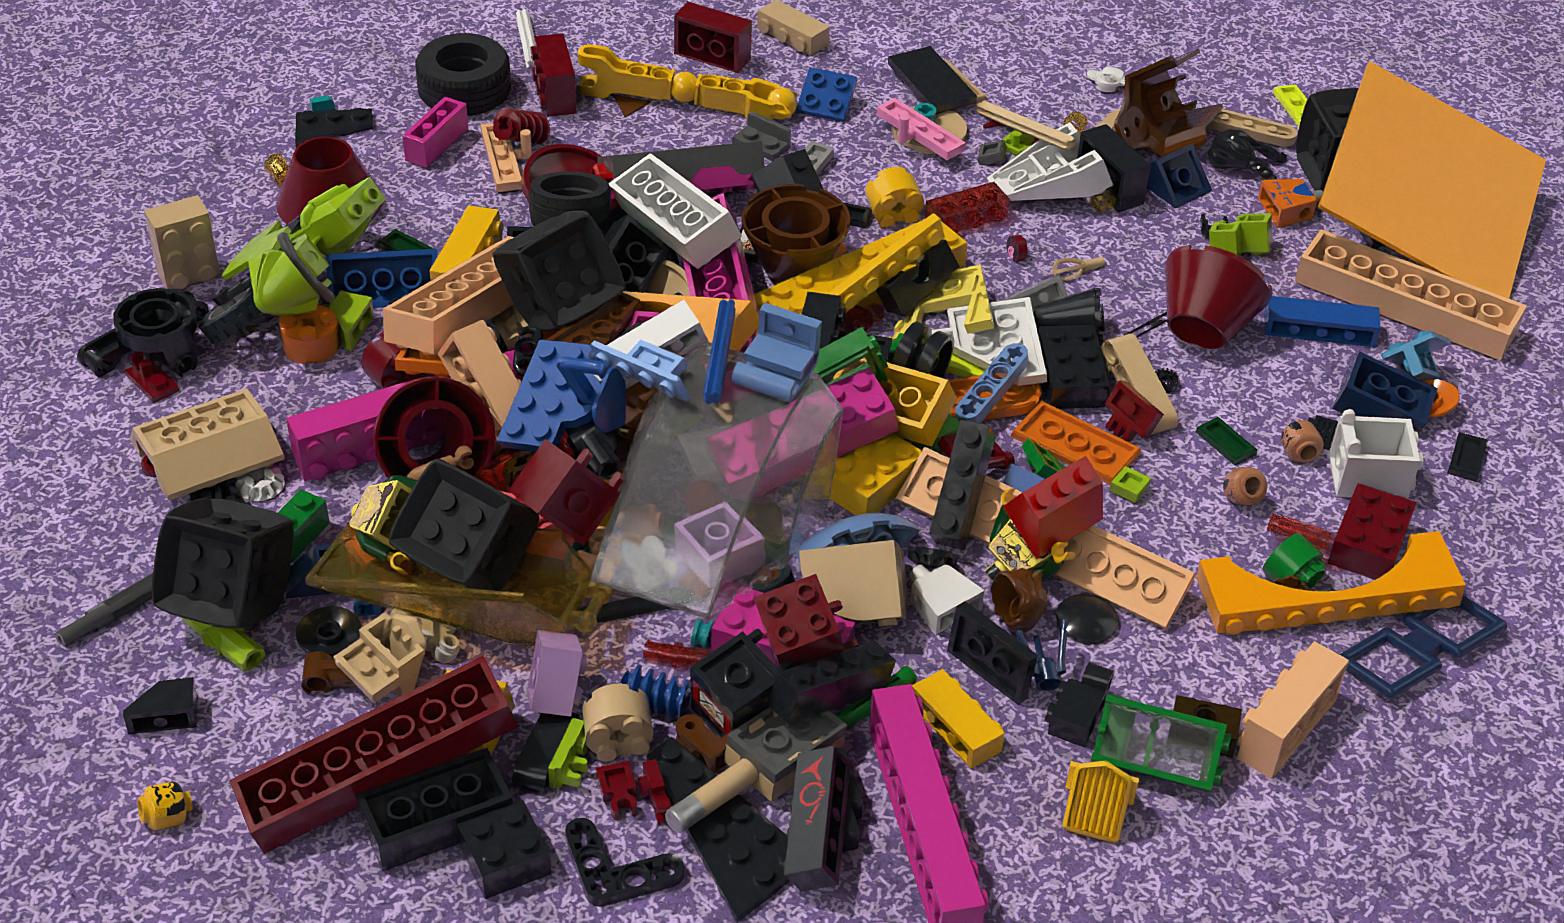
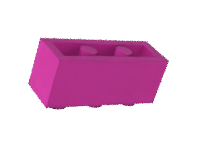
M444 97L402 135L405 161L427 168L468 129L466 103Z

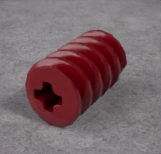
M504 108L496 114L493 121V132L499 140L521 142L520 131L527 129L531 133V143L537 142L542 144L548 139L550 134L549 120L541 112Z

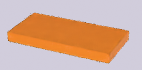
M1040 401L1011 433L1012 438L1023 443L1030 438L1050 451L1059 461L1068 465L1086 456L1102 482L1111 485L1113 479L1125 466L1129 467L1141 454L1142 449L1043 401Z

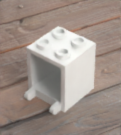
M1351 409L1343 412L1339 418L1328 455L1336 497L1352 498L1357 483L1408 499L1410 491H1414L1416 487L1417 470H1421L1423 466V454L1418 452L1417 447L1418 432L1413 430L1411 419L1355 416V412Z

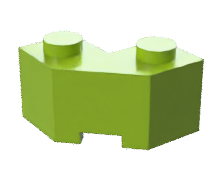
M1272 213L1242 214L1236 216L1237 221L1232 223H1226L1224 220L1214 222L1209 230L1210 246L1229 251L1238 256L1242 252H1250L1252 255H1263L1269 252L1273 244Z

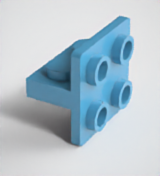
M1427 330L1416 334L1414 340L1408 343L1398 342L1390 345L1388 351L1382 353L1381 356L1385 361L1397 365L1404 364L1408 374L1422 380L1440 379L1441 377L1431 352L1450 345L1451 341L1445 336Z

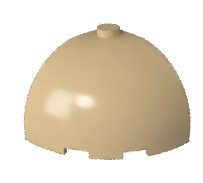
M894 540L799 550L803 578L817 574L828 603L836 600L841 601L843 608L834 614L856 621L878 622V627L897 626L898 620H906L907 579L904 551Z

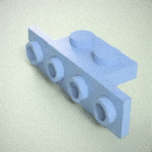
M641 339L628 354L597 341H593L590 344L596 355L594 359L601 362L607 360L608 369L617 368L623 377L627 379L634 378L647 388L654 387L659 389L670 398L675 396L686 402L691 398L679 378V375L688 366L683 357Z

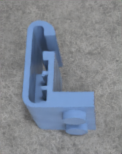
M764 303L759 312L758 334L744 352V361H747V363L737 362L732 374V383L791 403L817 364L822 321Z

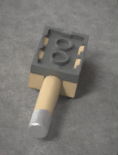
M768 707L727 735L724 762L730 767L668 809L665 813L668 825L675 832L682 833L751 785L772 802L794 786V770L797 766L798 753L829 746H835L836 748L844 747L847 725L830 711L787 724L771 707Z

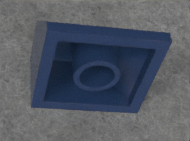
M1193 144L1149 162L1151 167L1147 189L1174 208H1178L1212 191Z

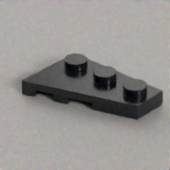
M372 108L296 112V148L301 143L316 137L346 136L373 129Z

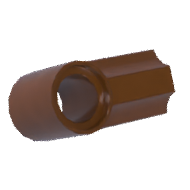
M317 651L306 655L301 687L306 693L311 694V691H324V693H328L331 688L358 687L336 665L335 660L329 654Z

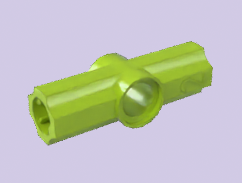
M182 618L188 626L201 636L207 647L211 646L218 652L217 656L222 653L243 672L255 668L265 657L264 649L245 634L243 628L217 627Z

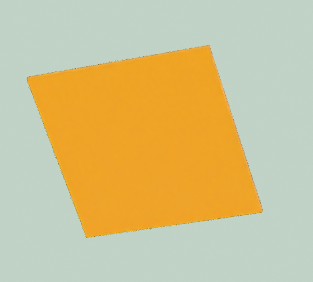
M1369 61L1318 208L1427 269L1509 299L1546 159Z

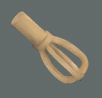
M1103 257L1089 260L1077 258L1059 259L1053 264L1052 275L1054 274L1055 277L1061 272L1080 269L1071 276L1061 277L1062 282L1078 277L1089 270L1104 267L1105 259ZM1061 263L1079 264L1058 270V265Z

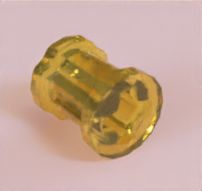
M275 153L265 160L264 169L270 175H273L277 185L282 186L289 165H287L285 157Z

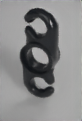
M534 326L521 328L518 331V341L514 345L513 371L521 377H524L526 370L522 369V367L529 365L534 352L526 354L521 351L525 349L535 350L539 340H543L542 331ZM525 334H534L532 337H523Z

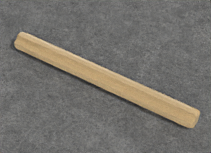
M985 100L978 102L976 105L978 107L976 110L978 114L1061 149L1069 151L1076 146L1074 144L1076 139L1061 131Z

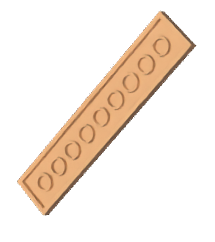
M924 447L896 496L897 501L933 518L950 458ZM985 476L969 536L988 545L990 544L989 539L993 526L1003 505L1002 494L1004 491L1012 489V487L989 476ZM1015 489L1012 498L1014 499L1022 492ZM1094 525L1066 541L1068 545L1064 548V554L1074 551L1075 558L1071 561H1064V565L1054 575L1055 577L1094 596L1101 597L1107 602L1165 630L1168 629L1195 578L1194 572Z

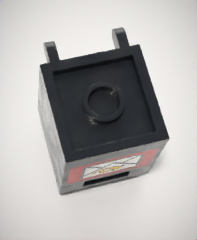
M756 629L748 635L742 631L690 667L691 709L703 719L704 723L719 738L731 733L770 707L767 702L777 672L794 667L790 660H786L779 666H776L755 645L764 636L760 629Z

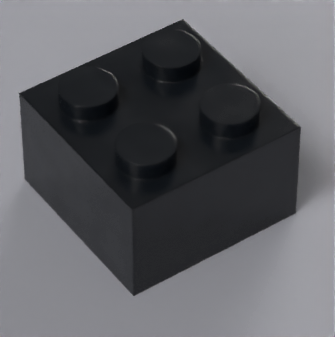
M524 800L457 823L460 848L484 899L551 875L550 851Z

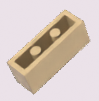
M774 0L758 10L757 28L762 33H767L777 38L780 42L794 47L799 52H804L811 56L829 45L830 26L779 0Z

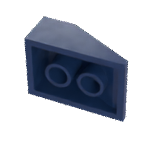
M1359 351L1344 375L1332 409L1342 414L1345 410L1351 409L1355 412V416L1411 419L1413 427L1424 428L1438 388Z

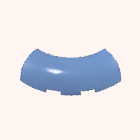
M887 513L860 514L842 519L821 529L796 549V556L800 562L799 550L894 540L900 548H903L920 532V529L911 520Z

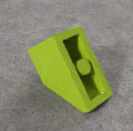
M340 291L335 300L330 302L328 308L336 313L341 342L346 350L352 351L374 317L372 297Z

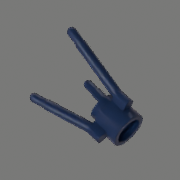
M1065 618L1061 621L1057 662L1051 657H1044L1039 636L1035 635L1033 638L1036 654L1038 655L1033 677H1035L1037 689L1041 691H1051L1059 688L1061 675L1066 673L1065 654L1068 620ZM1017 630L1016 633L1019 641L1029 647L1022 630Z

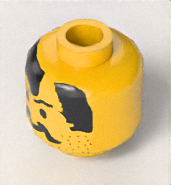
M174 781L146 787L143 791V796H139L137 799L140 821L142 824H147L154 831L182 825L186 820L187 812L192 811L190 792H183L182 787Z

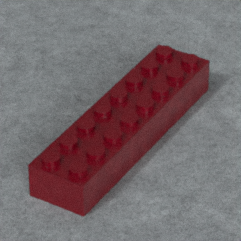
M481 656L229 781L248 830L263 854L359 807L355 794L451 761L517 728L518 725L485 657Z

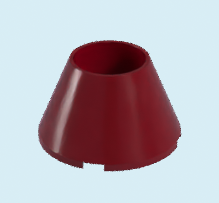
M316 137L301 143L295 149L277 198L276 208L281 220L288 224L302 213L304 207L308 204L307 202L336 185L345 184L347 187H352L368 177L372 179L377 187L378 185L346 141L335 137ZM382 204L372 215L371 220L377 215V213L381 209Z
M1191 245L1178 247L1168 255L1165 263L1168 328L1177 338L1184 342L1197 344L1206 349L1221 348L1268 306L1273 294L1272 286H1267L1263 280L1265 275L1261 270L1234 253L1206 245L1204 250L1191 249Z
M425 377L405 384L385 402L375 423L373 443L377 462L387 478L393 475L407 477L414 468L435 459L449 455L455 457L456 450L461 446H468L473 452L471 455L464 456L462 460L472 458L474 465L470 469H463L460 466L456 467L478 478L486 471L492 459L496 436L491 412L486 403L483 402L473 389L450 378ZM439 408L447 423V435L442 447L428 458L412 459L408 453L405 440L410 422L424 410Z

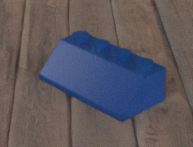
M422 249L326 255V260L329 264L326 268L327 278L332 282L328 289L335 294V298L340 291L372 297L373 307H387L392 299H401L431 281L429 270L438 257V250Z

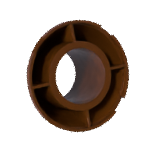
M787 184L767 188L752 196L748 200L747 207L744 211L742 210L741 223L765 273L772 280L781 283L831 261L848 234L850 214L846 205L838 197L826 190L819 189V192L804 189V185Z

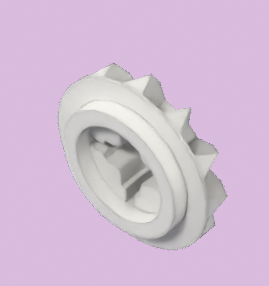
M261 467L247 472L241 477H237L235 486L242 498L249 501H265L277 496L283 490L285 479L279 467Z

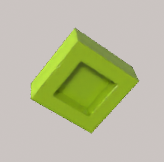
M1125 466L1111 482L1109 491L1136 503L1150 487L1151 478Z

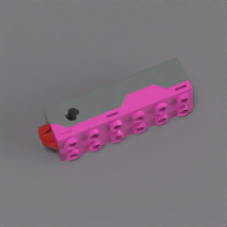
M762 141L601 156L597 157L598 164L592 167L591 174L600 176L610 183L651 153L705 194H709V191L710 193L733 192V186L734 190H753L756 187L751 175L765 167ZM610 189L611 204L618 203Z

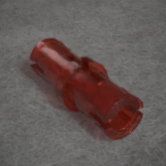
M647 640L644 647L651 651L644 650L643 659L644 661L670 663L671 667L679 668L680 665L691 667L701 660L698 658H704L709 655L711 650L685 647L681 642H675L672 645Z

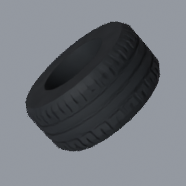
M455 33L436 38L421 49L415 61L418 94L421 100L430 108H433L444 97L466 103L467 116L481 114L503 103L511 91L509 55L497 41L487 36L472 33Z

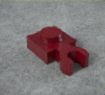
M656 759L643 762V776L638 777L641 796L649 797L657 823H666L665 813L671 808V805L665 793L662 775Z
M629 761L596 767V778L603 802L611 801L612 817L615 820L619 819V808L628 807L631 810L632 816H636L637 801L634 796L637 795V786Z

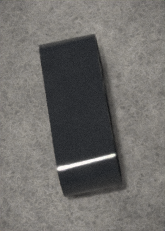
M572 712L571 717L547 713L540 714L515 764L512 775L513 785L547 793L545 788L549 782L548 767L572 718L580 719L578 713Z

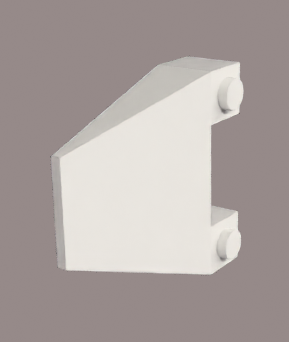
M1071 123L1056 130L1073 136L1076 139L1074 149L1066 151L1039 139L987 177L989 183L1003 201L1091 197L1103 193L1113 183L1103 159L1095 150L1077 158L1080 135Z

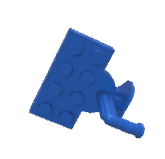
M539 340L497 438L498 444L503 448L536 452L545 439L558 447L566 428H577L589 423L592 419L599 431L604 433L623 426L626 420V383L617 368L608 369L607 360L603 362L594 360L596 355L588 344ZM594 375H598L600 379H603L602 382L600 383V381Z

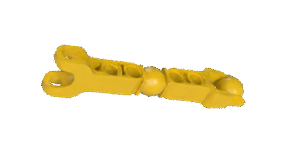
M586 44L578 49V62L580 65L592 69L597 74L584 75L578 81L577 91L584 96L606 98L612 93H621L658 100H671L673 96L675 100L682 103L694 100V105L699 104L706 108L743 114L747 119L750 112H755L770 120L791 118L797 108L796 92L763 79L741 80L708 74H699L697 78L690 72L675 74V69L670 70L663 66L619 59L612 50L605 46Z

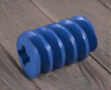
M637 665L633 673L629 672V670L624 673L621 683L629 685L630 690L639 692V688L644 691L649 700L650 710L654 707V711L658 715H662L666 711L669 718H675L677 715L680 718L686 715L691 699L690 680L687 679L683 686L679 687L678 676H674L670 683H666V673L664 672L655 680L654 669L650 668L646 675L642 676L641 665Z

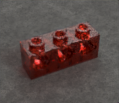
M990 182L926 200L925 219L934 213L945 225L955 233H958L965 229L978 228L983 224L993 221L999 222L1007 218L1010 198L995 182Z

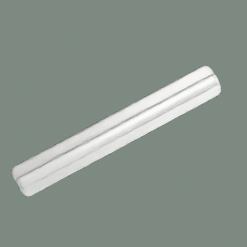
M518 10L516 12V19L526 67L531 69L534 67V61L531 59L530 46H534V34L528 10Z

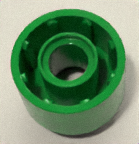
M1296 533L1282 542L1268 557L1262 568L1273 581L1275 578L1284 579V576L1294 575L1299 577V582H1304L1310 589L1326 573L1325 564L1322 562L1323 554L1301 533Z

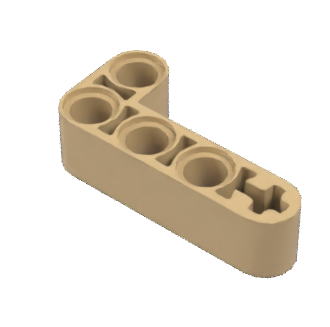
M1127 334L1105 340L1100 349L1108 379L1115 377L1117 382L1119 380L1126 381L1164 414L1151 435L1175 429L1178 425L1176 410L1137 337L1134 334Z

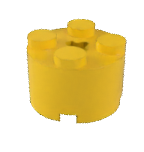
M891 167L877 173L878 177L873 182L870 179L865 188V195L874 217L881 227L893 226L897 221L905 220L906 223L918 221L920 218L919 213L924 206V198L912 173L910 174L902 167Z

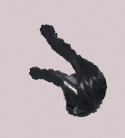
M1228 129L1217 134L1208 151L1209 161L1214 167L1220 169L1253 168L1265 180L1277 179V176L1273 174V171L1260 158L1255 156L1254 150L1271 161L1287 162V154H1284V152H1278L1270 145L1259 143L1244 131Z

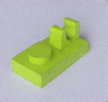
M572 718L548 767L549 787L556 789L557 786L562 787L563 784L580 787L582 783L581 774L574 772L581 771L587 773L588 770L587 759L578 757L579 754L584 756L588 750L584 720Z

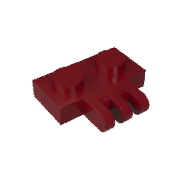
M1119 380L1105 402V405L1114 412L1105 428L1108 431L1114 430V436H1122L1121 439L1127 442L1133 441L1137 433L1142 437L1149 438L1164 415L1126 381Z

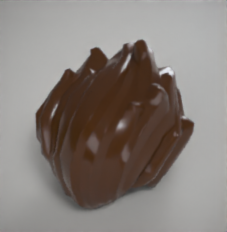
M1014 568L1012 571H1000L994 577L991 584L990 592L992 601L995 604V614L1002 616L1006 627L1015 633L1017 630H1022L1023 633L1031 631L1039 622L1040 617L1046 612L1048 591L1043 589L1042 586L1043 574L1039 571L1035 573L1032 568H1027L1026 570L1025 568Z

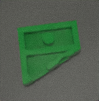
M1030 438L1021 446L1027 455L1026 461L1036 469L1034 474L1046 479L1065 468L1050 451Z

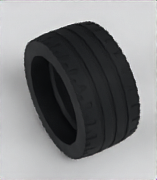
M574 171L553 172L532 180L529 190V213L532 225L536 226L565 212L585 211L602 230L607 226L610 218L609 183L600 176Z

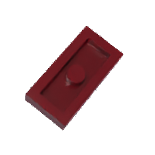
M142 352L130 356L132 367L126 369L124 374L153 403L179 391L178 385L152 360H144Z

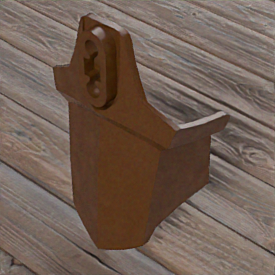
M1199 49L1175 58L1173 56L1166 57L1125 75L1124 100L1112 129L1133 149L1147 148L1156 156L1162 157L1190 144L1197 148L1207 142L1206 127L1224 108L1223 105L1217 104L1196 108L1197 100L1182 104L1175 88L1178 81L1187 77L1184 74L1170 78L1168 70L1199 54Z

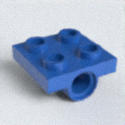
M809 67L796 112L844 122L857 84V76Z

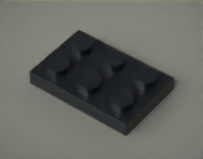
M966 601L956 606L947 651L1017 705H1020L1028 697L1038 655Z

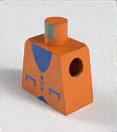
M1302 179L1262 180L1258 200L1267 213H1272V221L1279 228L1313 219L1315 207L1319 206L1323 191H1311Z

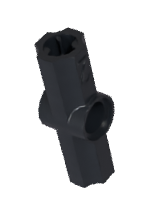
M590 421L577 428L565 429L578 456L584 449H589L593 452V457L588 465L598 477L609 480L622 467L619 458L609 446L604 432L599 431L594 421Z

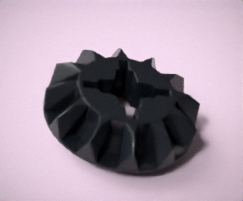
M915 546V550H908L907 557L917 563L940 567L943 565L954 567L957 564V557H953L950 551Z

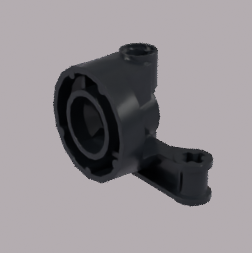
M155 288L132 294L119 303L114 311L113 321L115 328L85 343L78 351L77 360L81 365L89 366L93 374L100 378L114 370L123 355L134 350L142 352L144 357L149 360L160 361L177 375L183 377L184 375L182 374L191 369L195 370L197 367L198 359L196 357L194 332L197 328V322L201 321L209 313L208 304L203 301H197L193 293L188 290L177 291L174 289Z

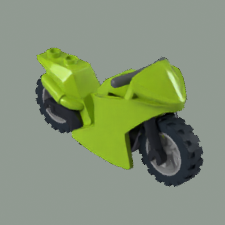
M368 177L352 187H347L345 184L336 185L307 202L308 204L304 207L302 213L286 224L284 228L280 221L271 224L255 236L234 257L222 274L225 280L247 268L250 271L246 273L248 278L239 280L238 284L231 288L227 286L221 289L220 293L212 298L216 306L199 322V329L212 344H218L222 340L225 341L232 334L235 335L238 332L242 337H247L261 323L272 320L275 315L293 316L313 312L316 310L319 296L327 302H332L335 299V294L327 288L332 282L328 278L322 281H318L316 278L329 266L324 255L348 252L369 227L372 215L386 200L372 179Z

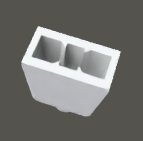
M917 565L910 572L909 578L913 581L910 601L935 635L953 625L956 606L966 601L975 609L982 610L984 590L951 566L943 565L930 572L923 565Z

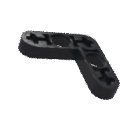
M576 818L566 825L565 838L585 897L594 906H607L668 889L680 884L684 878L683 860L676 854L671 853L611 868L597 828L591 820ZM578 830H582L586 834L587 845L583 847L580 837L576 835ZM588 857H595L600 860V864L594 868H586L581 862ZM669 866L671 870H674V874L668 875L666 871H663V867ZM649 870H653V876L655 875V880L651 881V875ZM632 875L641 876L645 880L639 886H630L625 882ZM600 876L602 887L606 889V893L600 894L596 890V877Z

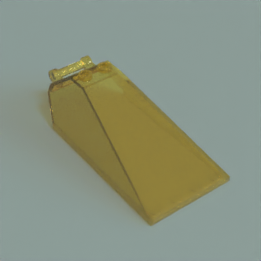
M349 523L305 577L306 585L392 610H398L406 614L504 642L523 644L524 646H535L538 630L566 633L569 627H576L582 633L592 632L597 623L596 617L603 604L608 603L613 594L612 588L608 584L592 582L593 572L564 538L562 530L536 528L522 559L501 591L466 588L463 584L449 580L416 561L414 563L409 560L402 561L400 568L408 572V574H400L391 567L389 561L385 563L364 552L356 538L357 530L350 527ZM393 549V553L400 552L397 549ZM586 597L592 598L585 611H578Z

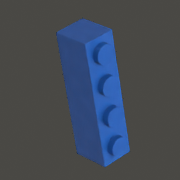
M1272 296L1264 311L1265 335L1375 347L1381 329L1379 307Z

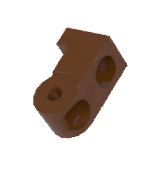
M688 714L677 720V742L714 773L727 765L724 759L728 734L719 738L705 727L703 719L697 715Z

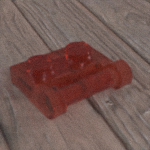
M1272 513L1267 527L1269 532L1288 537L1301 533L1310 543L1327 550L1328 545L1331 543L1334 531L1278 513Z

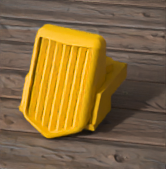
M1071 761L1065 786L1070 791L1062 822L1063 828L1069 832L1111 843L1119 841L1128 804H1134L1139 778L1129 776L1108 761L1087 763Z

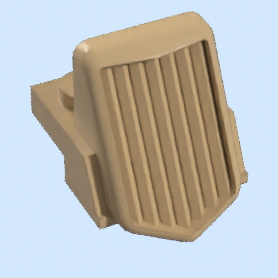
M384 612L359 629L360 639L333 656L336 665L373 703H376L392 691L400 697L415 689L427 644L416 617L403 614H394L390 617Z

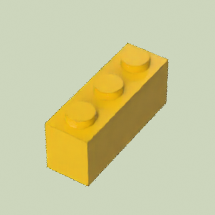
M944 669L912 685L915 696L922 699L923 719L929 722L931 728L970 769L1002 752L1005 732L997 721H993L983 711L979 702L972 699L962 689L960 683L955 678H951Z

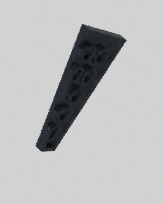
M670 737L647 754V761L654 759L657 761L665 784V793L672 806L717 776L673 737ZM739 794L685 830L707 871L712 876L721 897L728 905L736 923L740 922L790 882L784 876L783 862L786 859L787 835Z

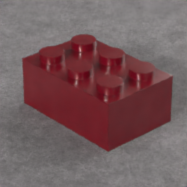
M688 1L674 15V54L735 73H739L751 60L752 20Z
M564 34L534 36V46H530L531 59L534 61V67L531 69L537 96L539 95L540 109H545L547 117L577 114L575 72Z
M1357 483L1334 539L1327 564L1374 580L1382 577L1394 567L1417 502Z

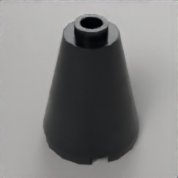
M1092 288L1035 306L1033 315L1037 333L1040 326L1095 325L1098 341L1104 342L1103 334H1099V331L1105 332L1103 303L1100 304L1101 288Z

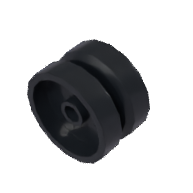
M917 321L913 322L902 336L892 364L943 378L952 358L954 337L942 331L932 334V329L929 326Z

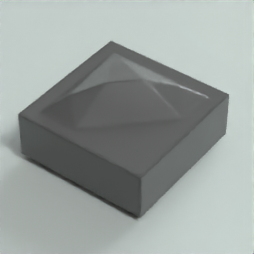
M1005 140L981 144L977 158L980 165H990L1003 162L1007 149Z

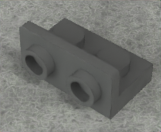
M750 112L748 114L747 126L732 137V143L762 141L764 158L774 161L790 148L791 129L755 112Z

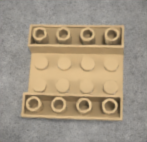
M248 389L133 427L130 436L131 443L139 456L147 455L153 464L159 487L168 500L185 497L194 491L213 487L222 481L233 477H241L247 472L261 467H269L275 462L285 459L267 414Z

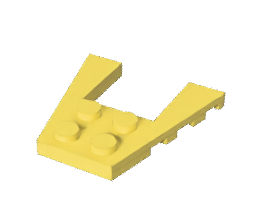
M981 265L955 270L948 280L941 282L933 289L931 295L917 302L913 310L907 313L904 321L899 320L895 325V334L893 337L889 336V338H892V344L900 333L904 334L913 322L922 323L924 314L930 312L940 313L948 308L969 306L964 322L967 334L994 329L985 277Z

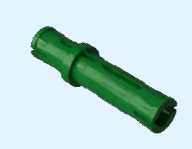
M907 665L903 666L890 677L887 687L913 685L917 683V676L912 668ZM872 696L852 702L834 714L847 725L846 731L870 715Z

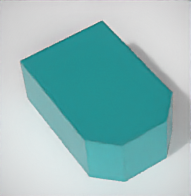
M329 95L310 98V106L313 112L335 109L333 98Z

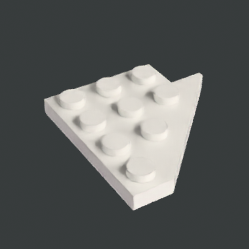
M1030 297L990 302L994 329L967 334L964 322L969 306L947 309L950 328L932 330V334L942 331L954 337L953 354L985 370L1007 345L1013 343L1022 344L1028 350L1029 364L1014 384L1021 386L1047 382V373ZM1006 373L996 374L1002 378H1005L1007 376Z

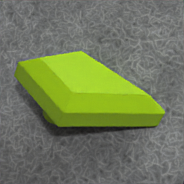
M1015 130L1002 140H1005L1007 145L1006 151L1017 156L1032 145L1034 137Z

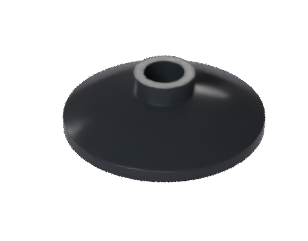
M338 606L321 607L309 612L299 621L296 627V640L301 649L307 653L325 652L332 657L360 638L359 629H361V623L358 617L346 608Z

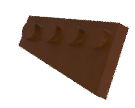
M622 292L610 302L568 324L546 340L588 345L593 341L608 345L632 320L634 311L641 310L640 299Z

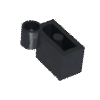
M1089 662L1081 682L1072 678L1068 679L1067 682L1062 680L1056 694L1057 704L1051 703L1045 716V722L1049 723L1048 734L1085 748L1104 708L1106 695L1110 689L1115 671Z

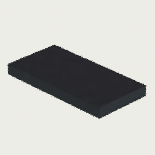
M931 46L888 56V65L923 103L935 106L936 114L977 103V95Z

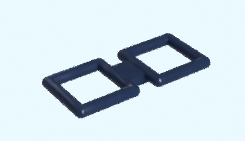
M1463 595L1461 604L1458 607L1483 621L1488 626L1458 644L1421 621L1442 609L1439 608L1410 612L1405 615L1402 622L1412 630V632L1405 636H1401L1394 630L1385 627L1339 655L1349 660L1346 671L1385 697L1393 699L1441 670L1442 662L1435 656L1446 651L1453 657L1460 658L1505 631L1508 625L1504 619ZM1387 641L1423 665L1393 684H1389L1354 660Z

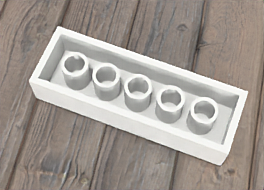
M651 153L609 183L612 193L625 212L697 269L709 263L712 258L724 249L732 246L736 240L742 237L728 210Z

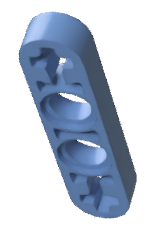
M1013 343L1007 345L955 407L956 418L959 421L964 420L975 423L983 421L1028 366L1029 358L1026 346ZM997 373L1007 374L1003 379H995L993 377ZM988 391L992 393V395L987 398H980L977 396L980 392Z

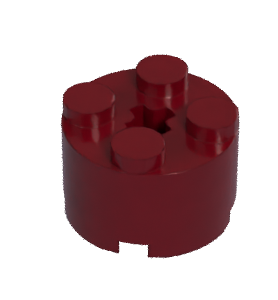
M384 331L378 334L381 338L375 343L371 341L363 352L361 360L363 370L382 389L424 377L426 374L411 375L405 373V371L395 370V359L402 348H398L396 344L384 342Z

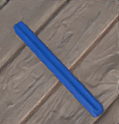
M722 299L718 307L703 390L704 401L707 404L711 402L717 404L721 400L736 311L734 307L735 302L732 299L728 301Z

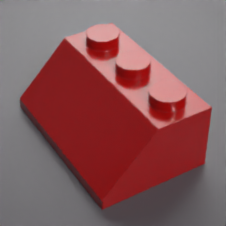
M1084 456L1022 492L1005 504L1003 508L1037 560L1050 552L1055 543L1066 542L1103 520V482L1088 458Z

